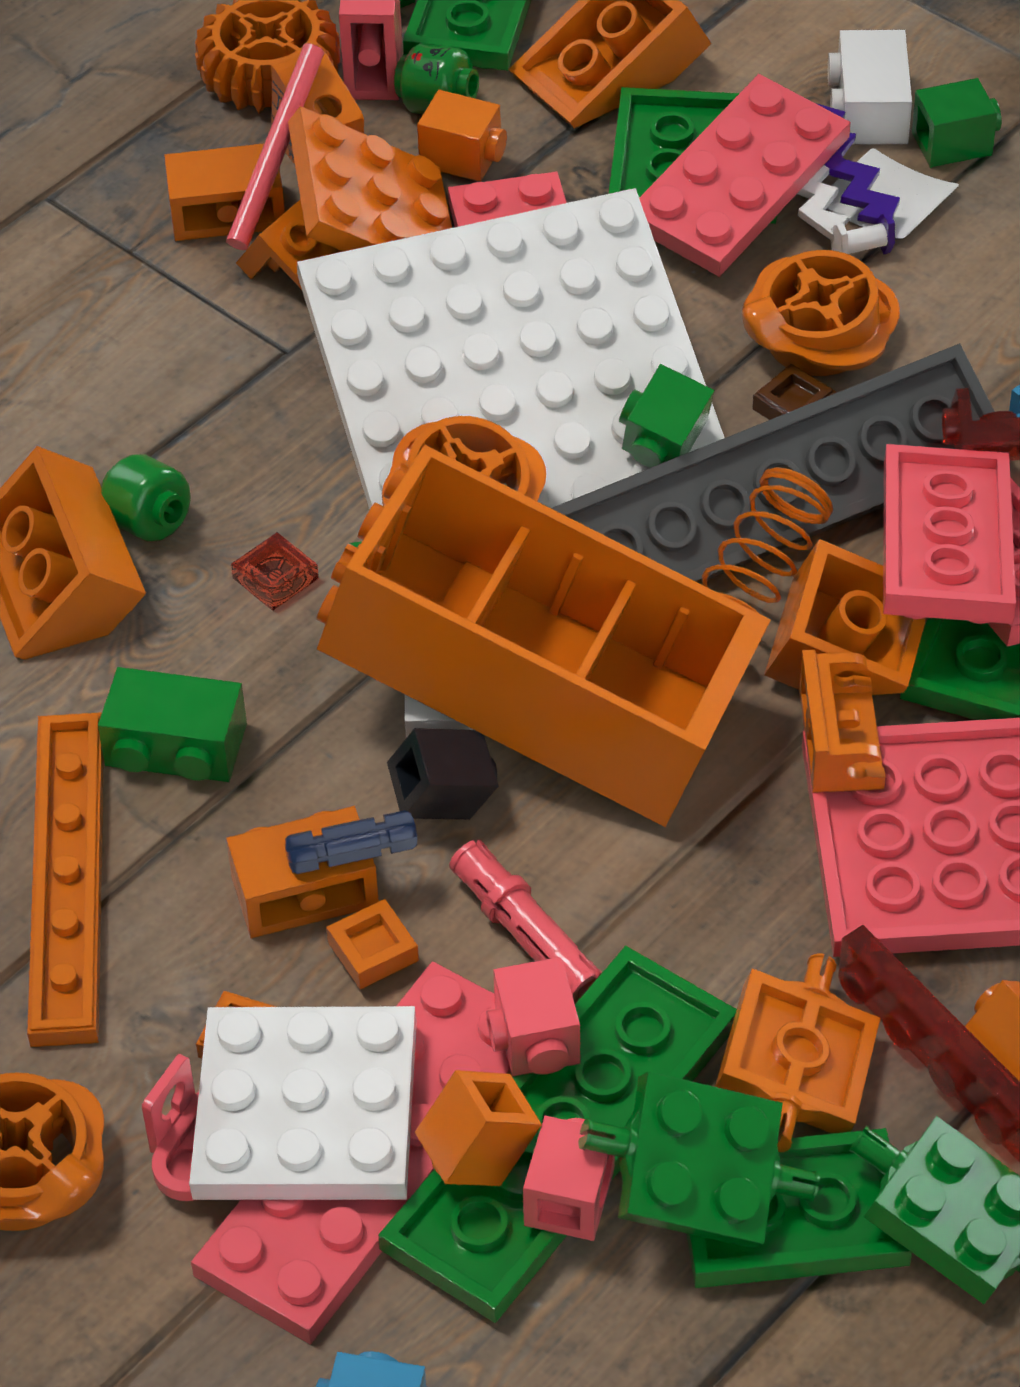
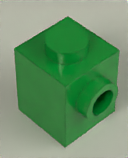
M979 78L915 90L912 134L930 168L993 155L995 131H999L1002 125L1001 111L997 100L989 98Z
M660 364L644 392L642 393L634 389L622 409L619 422L626 425L622 449L629 452L637 462L648 468L689 453L708 421L715 390Z

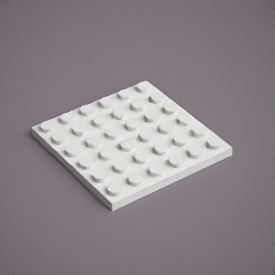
M636 188L297 262L299 282L369 509L375 502L383 506V485L390 473L394 452L401 439L420 425L454 416H472L486 419L501 426L512 436L533 446L541 455L546 466V482L538 502L553 508L649 469L637 462L629 452L622 449L626 425L619 422V417L632 391L636 389L643 393L660 364L706 386ZM711 404L708 421L689 452L725 438L713 404Z

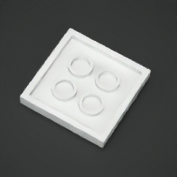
M415 1006L208 1007L189 1182L192 1199L407 1200L417 1027Z

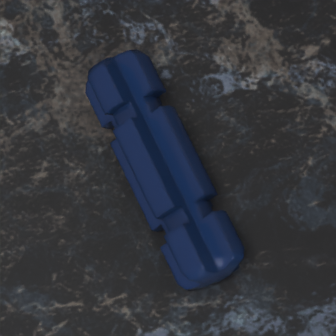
M403 810L383 815L384 822L375 823L374 817L321 828L322 835L313 837L311 830L289 835L285 838V852L288 865L292 873L301 874L319 870L318 863L327 861L328 866L333 867L382 856L381 849L389 848L391 854L412 850L417 846L418 840L414 819L409 811Z

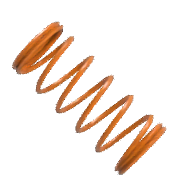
M779 467L767 469L759 480L760 487L754 489L749 496L751 511L738 515L734 521V534L736 538L728 539L720 544L718 547L720 564L705 569L702 574L703 586L709 588L707 578L712 571L723 569L734 584L754 598L767 603H777L781 600L778 589L769 580L746 568L726 565L723 559V551L726 546L732 543H739L750 558L770 572L781 576H795L797 573L794 562L786 554L762 541L742 538L739 534V525L742 520L754 516L767 533L784 545L797 550H810L813 544L810 536L801 527L779 515L756 510L755 498L760 492L764 494L766 499L776 509L790 518L810 524H825L829 520L830 515L833 513V506L827 493L816 482L805 475L791 469ZM768 478H783L798 484L815 496L822 506L810 496L793 488L769 485ZM773 490L790 493L802 498L813 505L821 514L808 513L795 508L779 497ZM761 517L773 519L789 526L798 532L807 541V544L799 545L785 539L772 530ZM745 543L759 546L783 559L792 570L786 572L764 562ZM730 570L757 579L776 595L775 598L766 597L748 588ZM719 593V594H721V595H723V596H725V597H727V598H729V599H731V600H733V601H735V602H737V603H739V604H741V605H743V606H745V607H747V608H749V609H751V610L757 612L753 607H751L750 605H748V604L745 603L744 601L739 600V599H737V598H735V597H733V596L727 595V594Z

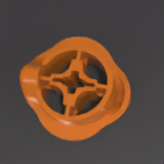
M833 250L803 252L770 263L759 274L757 282L747 296L742 308L745 330L756 343L769 349L773 357L783 366L788 367L790 364H793L811 376L835 375L871 365L883 354L887 341L895 330L900 318L899 302L892 289L884 282L875 278L869 267L859 259Z
M449 417L420 425L401 439L394 452L390 473L383 485L382 504L384 506L389 500L384 497V492L395 469L399 468L401 463L410 467L424 444L502 484L506 483L508 487L537 502L546 482V466L541 455L533 446L512 436L501 426L478 417Z
M29 1073L0 1074V1230L23 1231L43 1226L75 1212L85 1205L96 1192L104 1169L102 1150L104 1114L99 1101L87 1088L74 1082L47 1079ZM62 1133L69 1141L73 1152L55 1166L52 1163V1153L50 1151L53 1150V1140Z

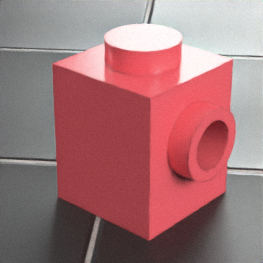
M562 957L493 969L495 1009L486 1011L488 1031L493 1051L506 1050L512 1077L529 1073L551 1074L566 1066L580 1064V1022Z

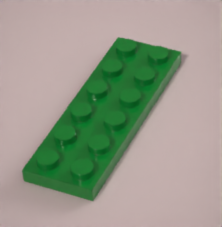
M625 945L575 1004L580 1022V1064L566 1066L551 1074L529 1073L513 1076V1079L541 1124L543 1123L544 1116H550L564 1120L588 1118L592 1119V1121L624 1128L634 1111L638 1077L650 1071L693 1081L728 1039L737 1009ZM541 1127L501 1186L445 1184L441 1176L434 1169L379 1233V1249L496 1323L567 1236L524 1226L523 1186ZM615 1156L614 1172L611 1181L620 1171L618 1156Z

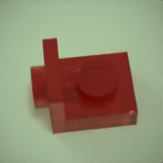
M969 388L956 389L950 408L942 409L944 444L954 445V449L1009 453L1010 461L1020 460V417H1017L1016 413L1011 411H996L983 415L980 420L973 421Z

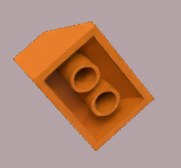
M39 446L35 447L0 488V619L14 656L23 660L109 635L146 595L110 506L102 496V488L93 467Z

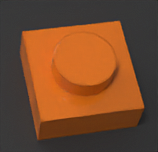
M386 899L326 927L328 944L360 990L419 961L417 943Z

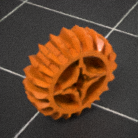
M234 0L232 5L217 4L216 14L204 16L203 27L197 30V39L195 41L197 70H200V77L205 83L207 91L217 93L220 102L234 101L237 110H241L248 105L255 106L259 114L265 107H272V66L300 55L304 44L309 43L322 47L338 72V64L340 63L339 33L336 32V24L330 19L329 11L318 9L316 0L304 2L301 0Z

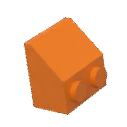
M819 539L793 577L764 676L799 690L802 650H815L816 654L854 652L866 657L867 669L857 672L843 671L838 673L837 676L849 677L857 675L871 677L872 695L903 693L910 681L926 617L912 619L901 615L883 614V565Z

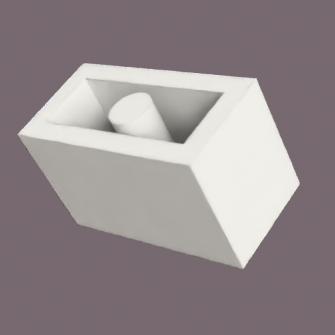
M840 30L838 53L828 54V86H838V89H831L830 107L846 112L845 119L851 122L850 133L856 134L853 144H908L912 96L905 30Z

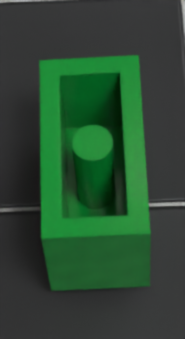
M117 667L98 723L105 766L117 767L129 772L147 771L177 775L195 781L207 779L230 782L247 725L242 683Z

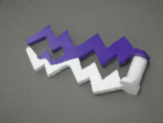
M817 104L845 119V111ZM850 133L848 140L797 193L809 199L798 209V216L831 240V250L851 254L880 247L883 254H888L895 244V222L893 218L899 206L900 197L870 190L879 176L880 168L843 158L856 139V134ZM828 175L851 182L842 194L840 203L862 208L863 210L858 214L857 221L874 225L847 231L845 225L848 223L849 216L826 211L837 196L838 188L821 182Z

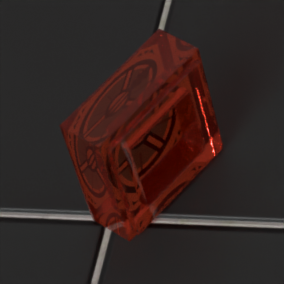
M278 532L231 563L233 579L272 611L319 579L318 564Z

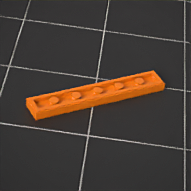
M102 712L38 716L27 1029L30 1047L99 1043L104 758L98 723Z

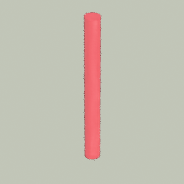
M307 43L303 45L227 237L226 242L233 248L247 250L291 140L288 121L300 106H304L324 55V51L314 44Z

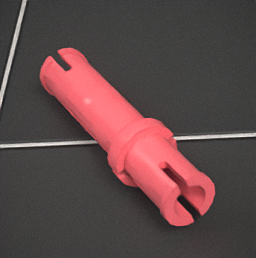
M472 840L464 844L451 858L449 863L451 871L482 902L481 911L492 923H501L534 961L562 957L574 1004H576L601 975L602 971L586 958L577 945L542 910L531 896V887L520 875H511L497 861V858L481 840H477V842Z

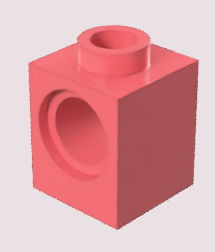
M544 1116L523 1186L524 1226L594 1241L614 1172L615 1156L579 1148V1138L585 1136L580 1134L585 1119L570 1118L564 1120Z

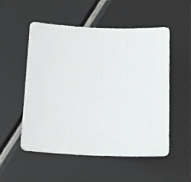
M874 148L870 149L857 161L861 164L880 168L879 176L870 190L900 197V203L893 218L895 222V238L899 239L909 235L959 186L957 183L943 181L914 171ZM838 179L831 185L838 188V194L827 208L828 210L849 216L848 221L860 227L874 225L857 221L858 214L863 210L862 208L840 203L842 194L851 182Z

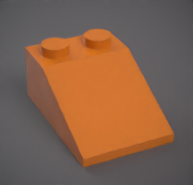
M578 0L509 68V71L575 129L619 108L621 87L658 89L673 82L712 43L688 7L679 0Z

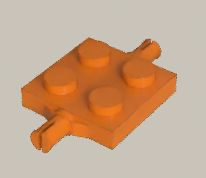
M822 953L813 954L808 958L804 982L784 981L753 968L751 969L742 988L715 1086L783 1103L777 1144L778 1152H785L791 1148V1139L796 1121L809 1124L832 1134L851 1132L856 1123L880 1023V1017L849 1006L836 995L830 993L829 990L837 964L829 956L821 969L825 955Z

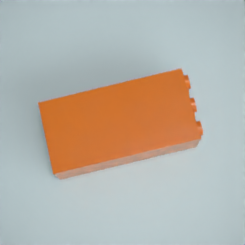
M424 444L410 467L401 463L399 468L395 469L384 492V497L389 499L387 504L382 506L375 502L368 511L357 536L363 540L358 547L347 544L341 558L336 563L331 579L340 583L339 587L335 585L331 587L317 614L316 620L325 624L317 650L666 827L771 619Z

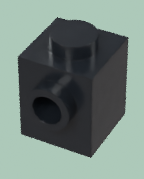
M414 728L387 761L399 810L409 811L413 819L470 820L499 787L497 782V766L489 754L485 736L475 730Z

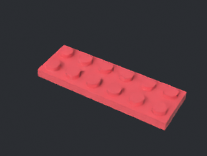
M433 961L397 1004V1006H415L417 1020L407 1200H240L191 1261L195 1278L310 1345L382 1251L379 1249L378 1239L379 1233L434 1170L432 1161L416 1136L415 1131L454 1071L511 1074L506 1050L494 1052L490 1041L486 1011L495 1009L494 993Z

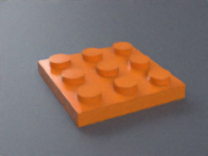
M302 106L289 119L288 125L307 237L344 252L452 228L440 167L435 165L430 159L421 155L414 156L389 145L384 139L376 135L368 136L343 125L333 116L327 114L320 115Z

